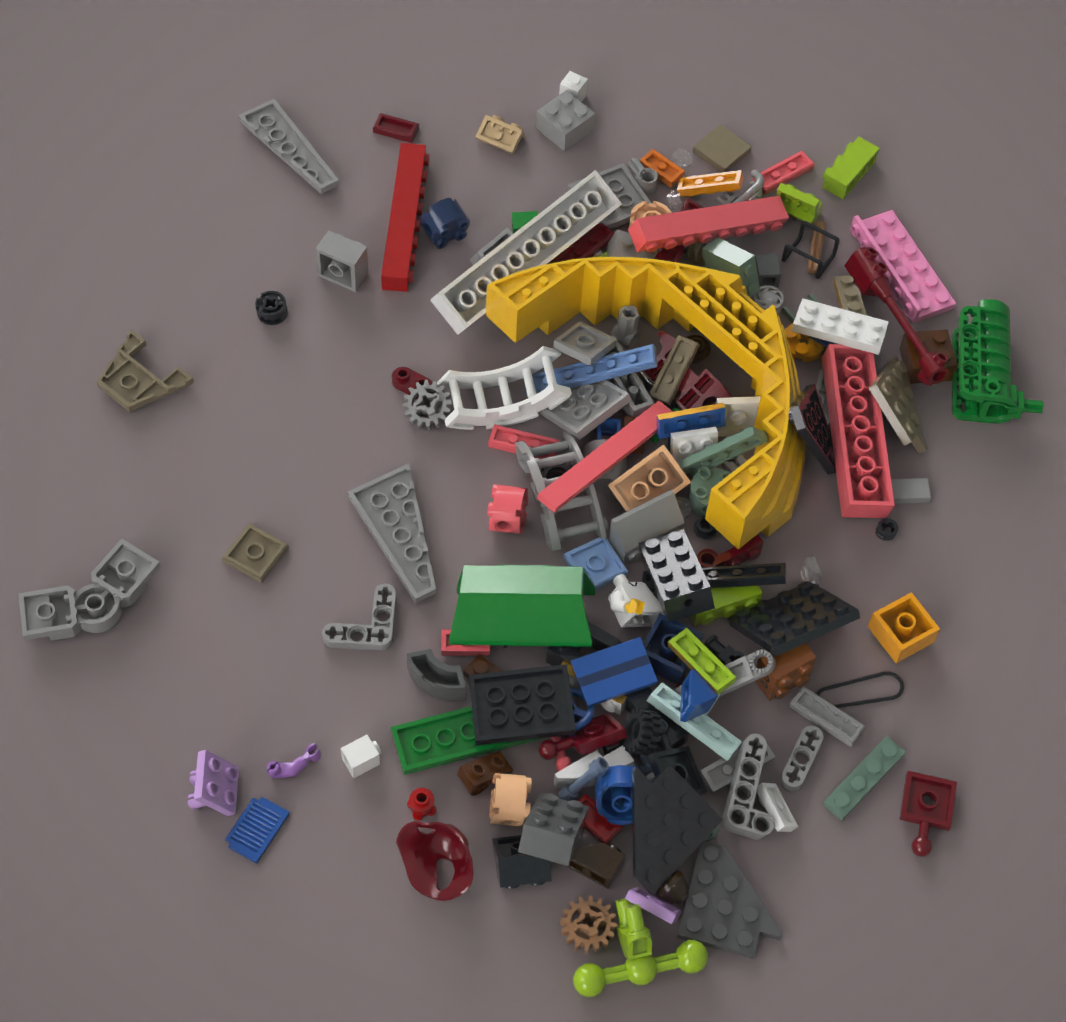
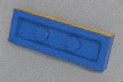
M723 403L657 415V435L659 439L671 437V433L709 427H726V407Z

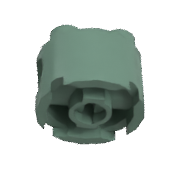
M701 467L693 476L688 494V505L690 509L692 508L695 511L694 514L698 518L706 515L711 489L731 474L730 471L720 468Z

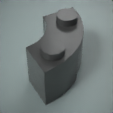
M431 649L407 653L409 674L421 690L441 700L465 701L466 686L460 665L450 666L442 663L434 656Z

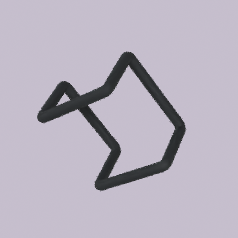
M803 221L800 226L799 235L792 246L789 244L784 246L782 261L785 262L790 254L795 252L818 264L815 277L819 279L834 259L840 240L837 236L807 221ZM805 226L835 240L832 254L824 265L821 260L795 248L803 237Z

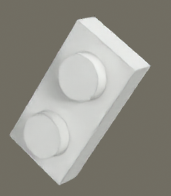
M776 783L759 784L757 787L759 802L773 818L774 828L777 832H792L798 825Z

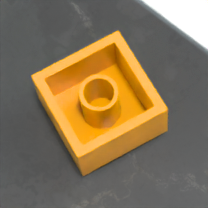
M912 592L874 612L868 624L870 631L895 663L933 644L940 631L938 625Z

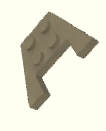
M132 329L127 333L125 342L118 347V353L114 359L110 360L97 380L98 388L128 412L194 383L193 377L179 366L163 380H160L132 357L146 346V341Z

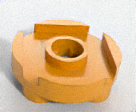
M793 323L785 328L793 359L797 357L803 359L802 362H811L822 356L825 347L807 335L792 332ZM801 339L808 340V344H806L805 342L800 343L799 341Z

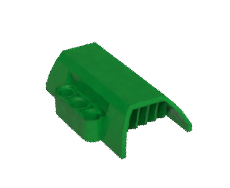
M553 565L463 566L457 584V594L459 596L449 636L450 645L592 647V637L583 595H595V585L585 568Z

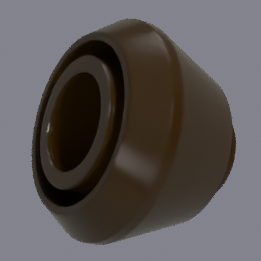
M700 335L687 336L686 338L700 344L691 363L697 364L702 362L710 354L711 345L709 341Z
M675 871L656 892V897L669 904L682 903L689 895L687 892L689 886L683 873Z

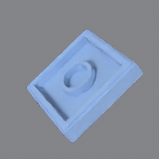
M599 537L564 553L563 556L569 567H583L586 569L595 585V590L612 583L613 579L620 574L628 575V570L607 538L601 539Z

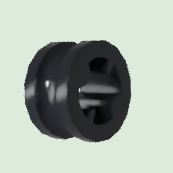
M890 518L880 520L876 527V535L884 541L894 539L898 532L897 523ZM887 526L890 527L891 530L887 533L883 531Z

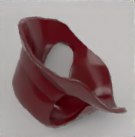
M414 821L402 827L397 836L396 844L412 886L421 894L439 901L452 900L464 894L471 886L474 874L473 860L465 835L454 825L441 822L424 823ZM418 827L430 828L434 830L431 833L426 834L422 831L420 832ZM439 859L451 861L455 869L450 885L443 890L438 888L436 865Z

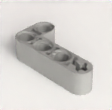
M755 733L749 735L739 747L722 816V824L731 833L754 840H761L773 831L774 820L769 814L752 809L767 749L766 739L762 735ZM750 744H753V745H754V749H755L756 751L752 754L751 757H749V756L751 755L752 749H753ZM743 766L751 769L752 776L745 775L742 770ZM737 790L745 792L746 800L738 797ZM732 813L740 817L741 824H736L732 821ZM756 821H760L764 824V832L759 831L756 828Z

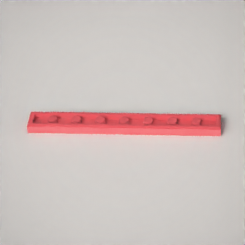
M657 401L538 493L537 499L552 512H557L657 433V415L673 411L662 402Z

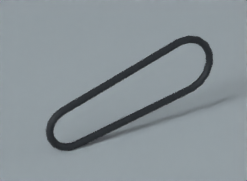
M890 671L880 672L823 687L817 692V695L820 696L826 690L883 675L893 676L900 683V690L894 696L834 705L837 708L894 700L903 693L904 684L897 674Z

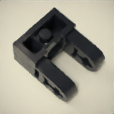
M588 621L592 637V648L600 651L621 644L618 638ZM549 646L546 663L554 666L561 665L565 661L571 665V660L583 657L578 653L581 648L585 647Z

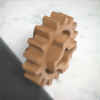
M590 895L588 901H584L580 896L578 904L570 901V910H563L562 915L565 918L560 919V926L564 927L561 929V935H568L566 944L575 943V951L583 947L585 954H588L589 948H593L594 952L598 953L599 945L606 949L608 947L607 939L613 941L615 934L612 931L617 929V924L613 922L616 919V914H609L610 904L605 907L602 906L603 899L600 898L597 902H593V897ZM579 913V918L571 923L574 915ZM606 926L604 933L598 937V931Z

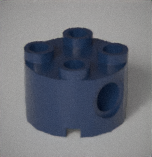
M452 198L442 199L429 207L431 211L428 214L424 212L420 218V224L438 249L444 248L453 239L457 241L464 239L467 236L466 230L470 225L467 215L457 200L454 199L453 201Z

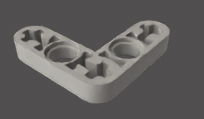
M381 584L375 589L371 625L329 623L322 629L323 643L330 648L377 651L388 649L393 640L396 607L395 588L390 584ZM386 592L388 593L387 605H382V596ZM382 612L390 615V618L383 622L379 621L376 617ZM331 632H336L334 639H330ZM343 632H346V640H343ZM355 632H359L364 635V638L356 642L351 640L350 636ZM368 633L371 634V642H368ZM380 635H384L383 642L378 641Z

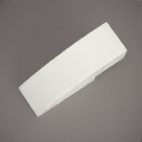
M623 745L602 757L608 762L609 767L634 764V759L625 751ZM596 750L557 772L554 776V786L562 788L566 784L574 783L589 770V764L594 759L602 757L600 753ZM597 777L590 781L585 787L595 786Z

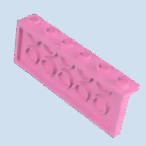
M893 210L861 220L858 215L853 217L852 225L850 226L851 234L857 238L861 248L872 247L878 252L876 261L882 262L888 267L885 274L889 279L893 297L899 301L903 307L904 314L911 319L913 324L955 309L956 302Z

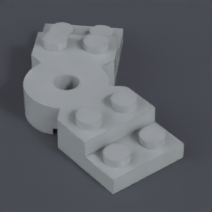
M121 538L91 572L93 584L84 586L77 592L67 585L18 593L24 640L49 636L50 640L53 641L76 637L81 630L90 633H101L111 629L119 621L122 607L132 606L147 589L146 583L161 567L160 562ZM100 605V607L92 609V607Z

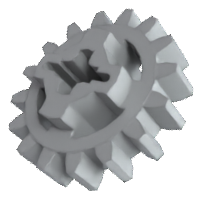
M425 380L423 386L416 382L417 388L414 390L409 387L410 395H404V399L407 401L403 403V409L407 410L405 416L410 418L412 425L418 422L419 429L426 425L427 429L430 430L432 424L439 428V421L441 420L445 423V415L451 414V410L448 408L453 406L452 401L448 400L451 398L450 393L445 392L444 385L438 388L437 381L429 385L428 380ZM428 402L431 406L427 408L424 404ZM442 407L440 412L437 414L438 408Z

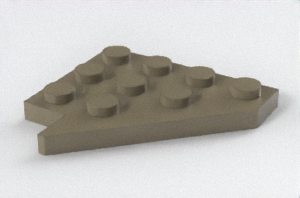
M895 356L888 360L870 385L869 390L902 444L905 446L912 442L916 451L920 454L927 450L921 421L907 374V367L903 361H900Z

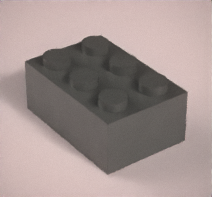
M540 793L524 823L518 852L569 866L583 835L589 807L576 800L566 801L559 799L554 794Z

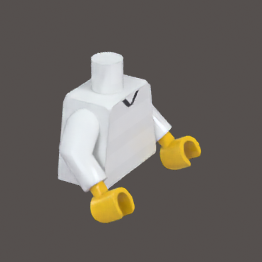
M620 574L613 579V584L616 588L609 595L608 600L610 608L614 611L621 628L652 627L659 614H664L659 600L645 583L629 582L624 574Z

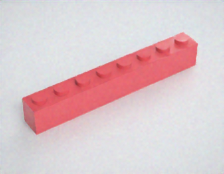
M774 196L637 218L628 228L636 251L650 253L661 248L666 250L672 249L678 245L686 247L696 242L707 243L717 237L725 240L732 236L743 237L749 233L756 235L767 230L772 232L778 231L789 219L781 197Z

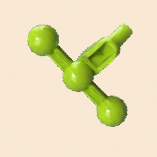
M623 898L615 902L620 922L617 927V933L623 954L627 958L625 964L605 969L593 963L581 965L574 973L573 985L580 995L594 997L604 990L605 985L629 980L636 985H646L653 981L657 973L680 968L689 974L697 973L706 966L708 952L701 942L687 940L679 945L676 952L653 957L650 930L644 926L640 904L632 905L630 901Z

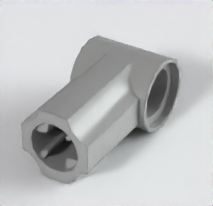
M632 305L623 306L619 311L618 322L611 332V336L614 335L617 341L628 348H632L640 336V331L637 330L639 314L636 307Z

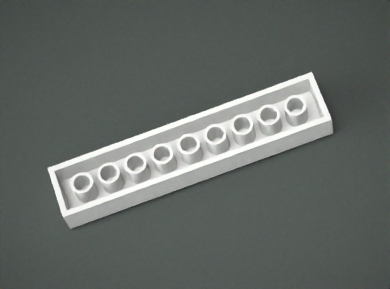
M594 170L442 289L430 301L457 335L486 313V294L489 283L522 270L548 264L622 205V203L598 172Z

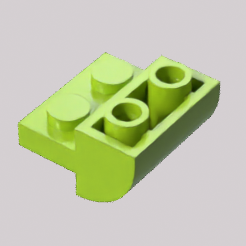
M780 183L777 189V196L781 197L787 214L802 222L807 221L814 225L822 213L823 203L813 194H805L793 185Z

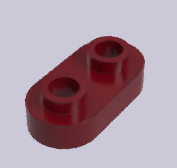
M398 367L392 372L393 386L410 395L409 387L414 390L417 388L416 382L424 385L425 380H428L429 385H432V381L429 378L407 367Z

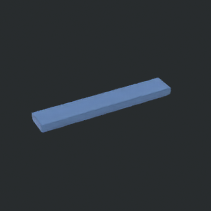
M654 344L603 356L591 366L579 362L556 368L554 373L557 384L570 387L571 389L658 367L656 347ZM545 371L532 374L536 394L548 387Z

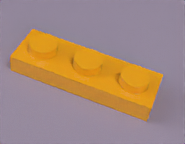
M742 170L682 177L677 188L678 196L692 197L699 194L741 190L743 181Z

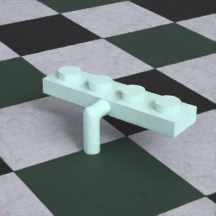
M661 683L647 699V702L656 709L660 710L727 761L742 743L741 740L708 717L707 714L709 712L687 722L680 721L681 696L664 683Z

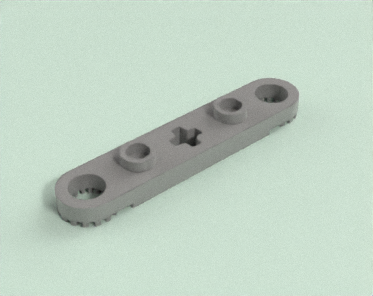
M757 650L748 656H743L726 664L725 666L736 676V682L721 692L719 697L769 675L774 670L776 664L773 655L766 650ZM760 657L768 658V664L765 669H758L756 666V662ZM682 685L673 690L680 696Z

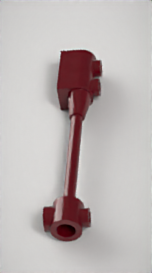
M872 247L857 249L844 265L848 273L853 277L854 282L863 295L879 297L887 304L921 356L918 363L921 369L917 375L918 379L928 386L942 382L949 375V370L945 365L948 361L947 356L941 352L929 353L893 299L889 279L885 274L888 267L884 263L876 261L878 252Z

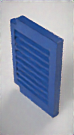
M263 797L260 800L252 798L225 838V841L230 843L228 848L257 864L290 815V812Z

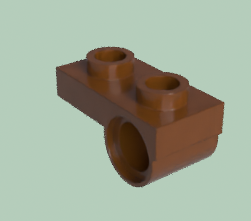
M497 751L460 766L457 776L469 794L475 796L483 792L492 783L495 773L511 774L513 768L501 751Z

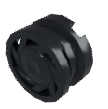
M266 291L261 294L260 298L256 299L257 316L261 322L267 325H277L286 319L288 310L283 294L277 291Z

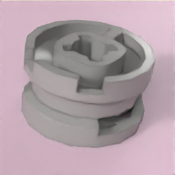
M765 285L761 286L760 291L753 295V301L764 310L774 305L777 315H780L784 296L778 288Z

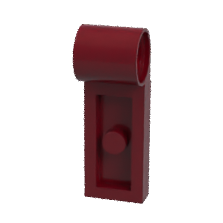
M758 534L740 549L733 547L719 555L712 549H703L698 553L697 559L702 568L741 565V563L747 560L752 561L759 557L764 541ZM703 562L710 563L711 565H705Z

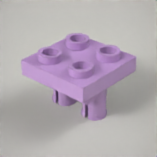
M208 750L199 751L197 769L190 772V775H192L190 782L195 786V791L188 795V798L191 799L187 800L188 806L192 810L208 806L226 816L236 814L239 767Z

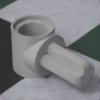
M631 158L627 166L635 175L634 179L646 196H652L656 192L657 172L651 168H644L638 159Z

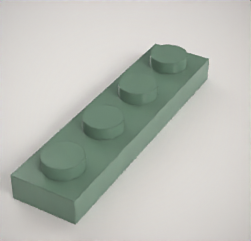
M754 426L747 427L742 432L728 436L719 443L709 445L698 453L688 455L687 458L679 461V466L684 472L694 476L701 467L713 468L768 442L767 433Z
M886 736L826 798L823 806L840 821H843L904 757L906 751Z

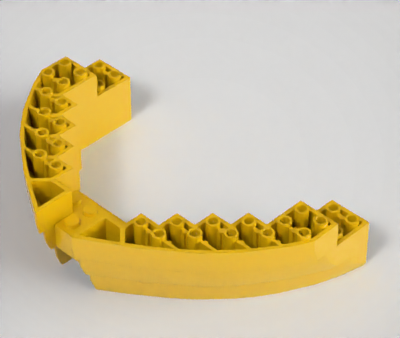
M591 257L532 267L487 285L486 316L515 343L538 327L549 335L579 313L583 314L595 326L610 315L618 320L620 309L623 306L631 305L638 309L639 318H645L657 330L671 319L676 320L688 332L696 327L752 377L751 388L756 391L754 397L761 396L754 427L766 432L768 436V442L755 448L754 456L711 489L705 519L731 544L740 549L760 532L769 537L792 518L798 500L806 452V443L798 433L795 424L791 423L788 413L792 404L801 394L797 370L784 326L779 315H777L775 306L771 305L764 310L750 296H747L748 292L746 287L743 286L741 276L714 269L657 259Z

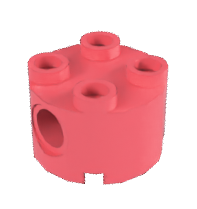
M494 484L492 489L494 501L489 502L487 515L491 516L489 531L522 534L527 519V512L525 511L526 506H528V489Z

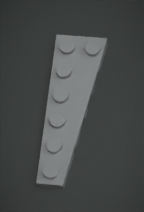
M275 99L238 115L241 124L320 194L339 186V179Z

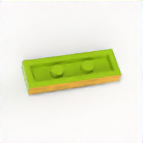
M688 628L668 641V647L690 669L697 671L717 695L736 682V676Z

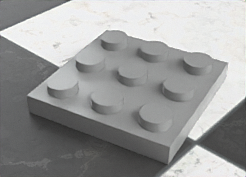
M623 163L598 173L622 203V205L600 221L609 229L629 223L631 211L637 204L643 201L651 203ZM583 179L568 184V191Z
M608 380L571 388L572 395L552 410L546 408L539 413L580 440L618 410L622 409L623 406L631 401V397L623 389Z

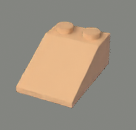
M662 445L607 486L624 510L628 512L670 490L676 494L690 484L691 481L665 445Z

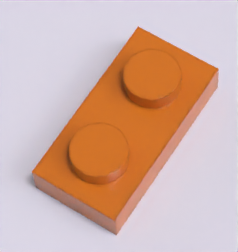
M654 149L650 150L639 160L644 168L654 169L658 174V179L670 188L680 178L684 177L685 170Z

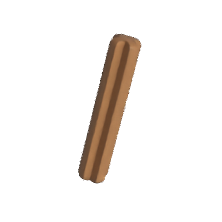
M818 220L815 222V226L823 230L826 229L824 221ZM813 230L809 255L820 260L824 235ZM808 259L807 273L816 275L818 264Z

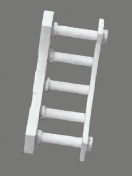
M542 346L524 360L500 369L484 372L449 370L437 382L438 386L444 385L445 388H450L454 411L445 419L446 427L473 430L474 426H486V429H493L494 424L506 427L539 416L538 412L546 408L552 410L572 395L570 387L559 385L556 381L552 362L562 355L561 351ZM544 368L548 387L536 394L532 374ZM524 378L528 399L513 404L508 383ZM499 386L504 407L487 409L483 388ZM459 389H474L478 409L463 408Z

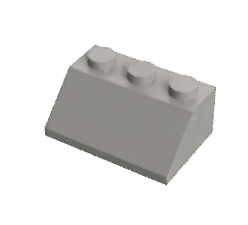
M670 490L611 520L609 542L623 564L630 561L635 562L641 558L638 543L684 529L685 522L674 492Z

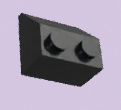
M521 835L492 838L500 888L514 889L526 884L539 886L545 882L552 881L550 861L518 852Z

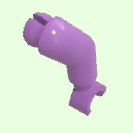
M312 743L307 747L305 754L302 757L299 756L293 762H269L266 768L268 775L275 779L295 777L308 765L309 761H318L321 758V752L317 750L314 754L310 755L317 749V745Z

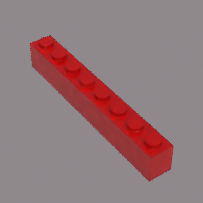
M400 144L381 273L382 290L408 292L409 283L413 284L414 270H411V266L416 264V253H413V250L418 249V236L415 235L416 232H420L421 224L418 215L422 216L423 203H420V199L425 198V186L422 185L427 183L428 170H425V166L429 167L430 154H426V145Z

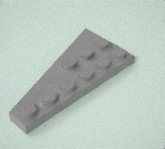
M409 463L348 491V498L415 604L436 594L435 580L429 560Z

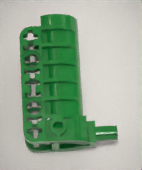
M994 299L979 300L978 306L963 307L958 319V328L954 330L951 338L957 368L952 378L953 416L962 421L998 424L1008 422L1012 418L1020 419L1023 412L1042 414L1043 401L1024 399V391H1017V385H1012L1009 307L1005 303ZM967 314H971L973 318L971 324H968ZM961 402H965V413L961 412V409H959L961 406Z

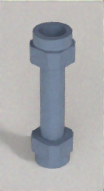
M602 757L594 759L589 764V770L574 783L566 784L561 788V791L558 793L559 798L566 801L575 800L579 796L578 792L595 777H602L609 769L608 762Z

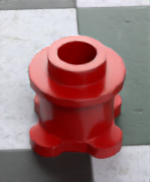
M417 788L412 791L407 806L412 809L413 819L421 821L425 816L435 815L436 806H434L433 793L427 788Z

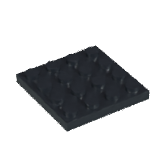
M811 581L802 582L796 588L782 591L776 597L759 601L757 606L739 610L735 615L728 617L731 627L775 656L861 618L859 609Z

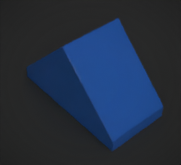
M692 669L681 687L680 721L687 722L709 712L718 697L698 672Z

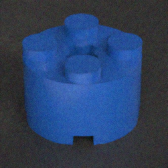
M626 765L609 767L602 777H597L595 796L597 811L612 824L626 825L632 823V770L637 767Z

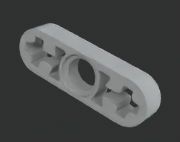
M807 726L802 730L780 779L781 785L785 790L795 792L802 787L823 741V732L818 727ZM814 735L815 740L812 741L810 748L806 747L808 737ZM803 753L807 755L809 762L801 764L797 762L795 756ZM794 769L798 770L796 780L790 783L789 777L792 776Z

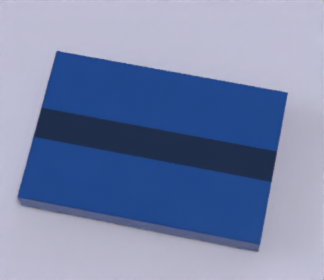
M641 637L571 660V665L587 708L658 683Z

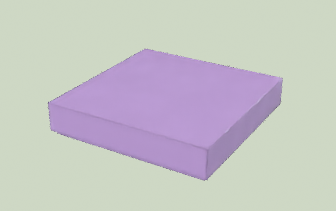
M640 887L629 890L625 897L626 900L634 904H640L641 908L670 924L678 921L682 914V910L658 899L655 895Z

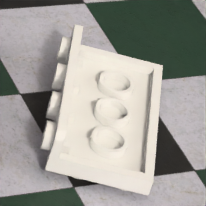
M802 298L791 331L879 355L889 321Z

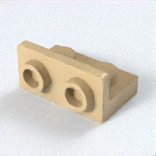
M485 115L475 136L477 140L514 155L520 140H524L526 137L520 125L516 123L507 124L496 115L492 117Z

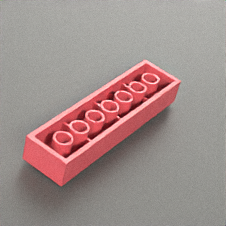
M829 344L822 356V365L841 516L851 518H887L895 504L882 411L869 390L870 385L877 377L874 353L840 344Z

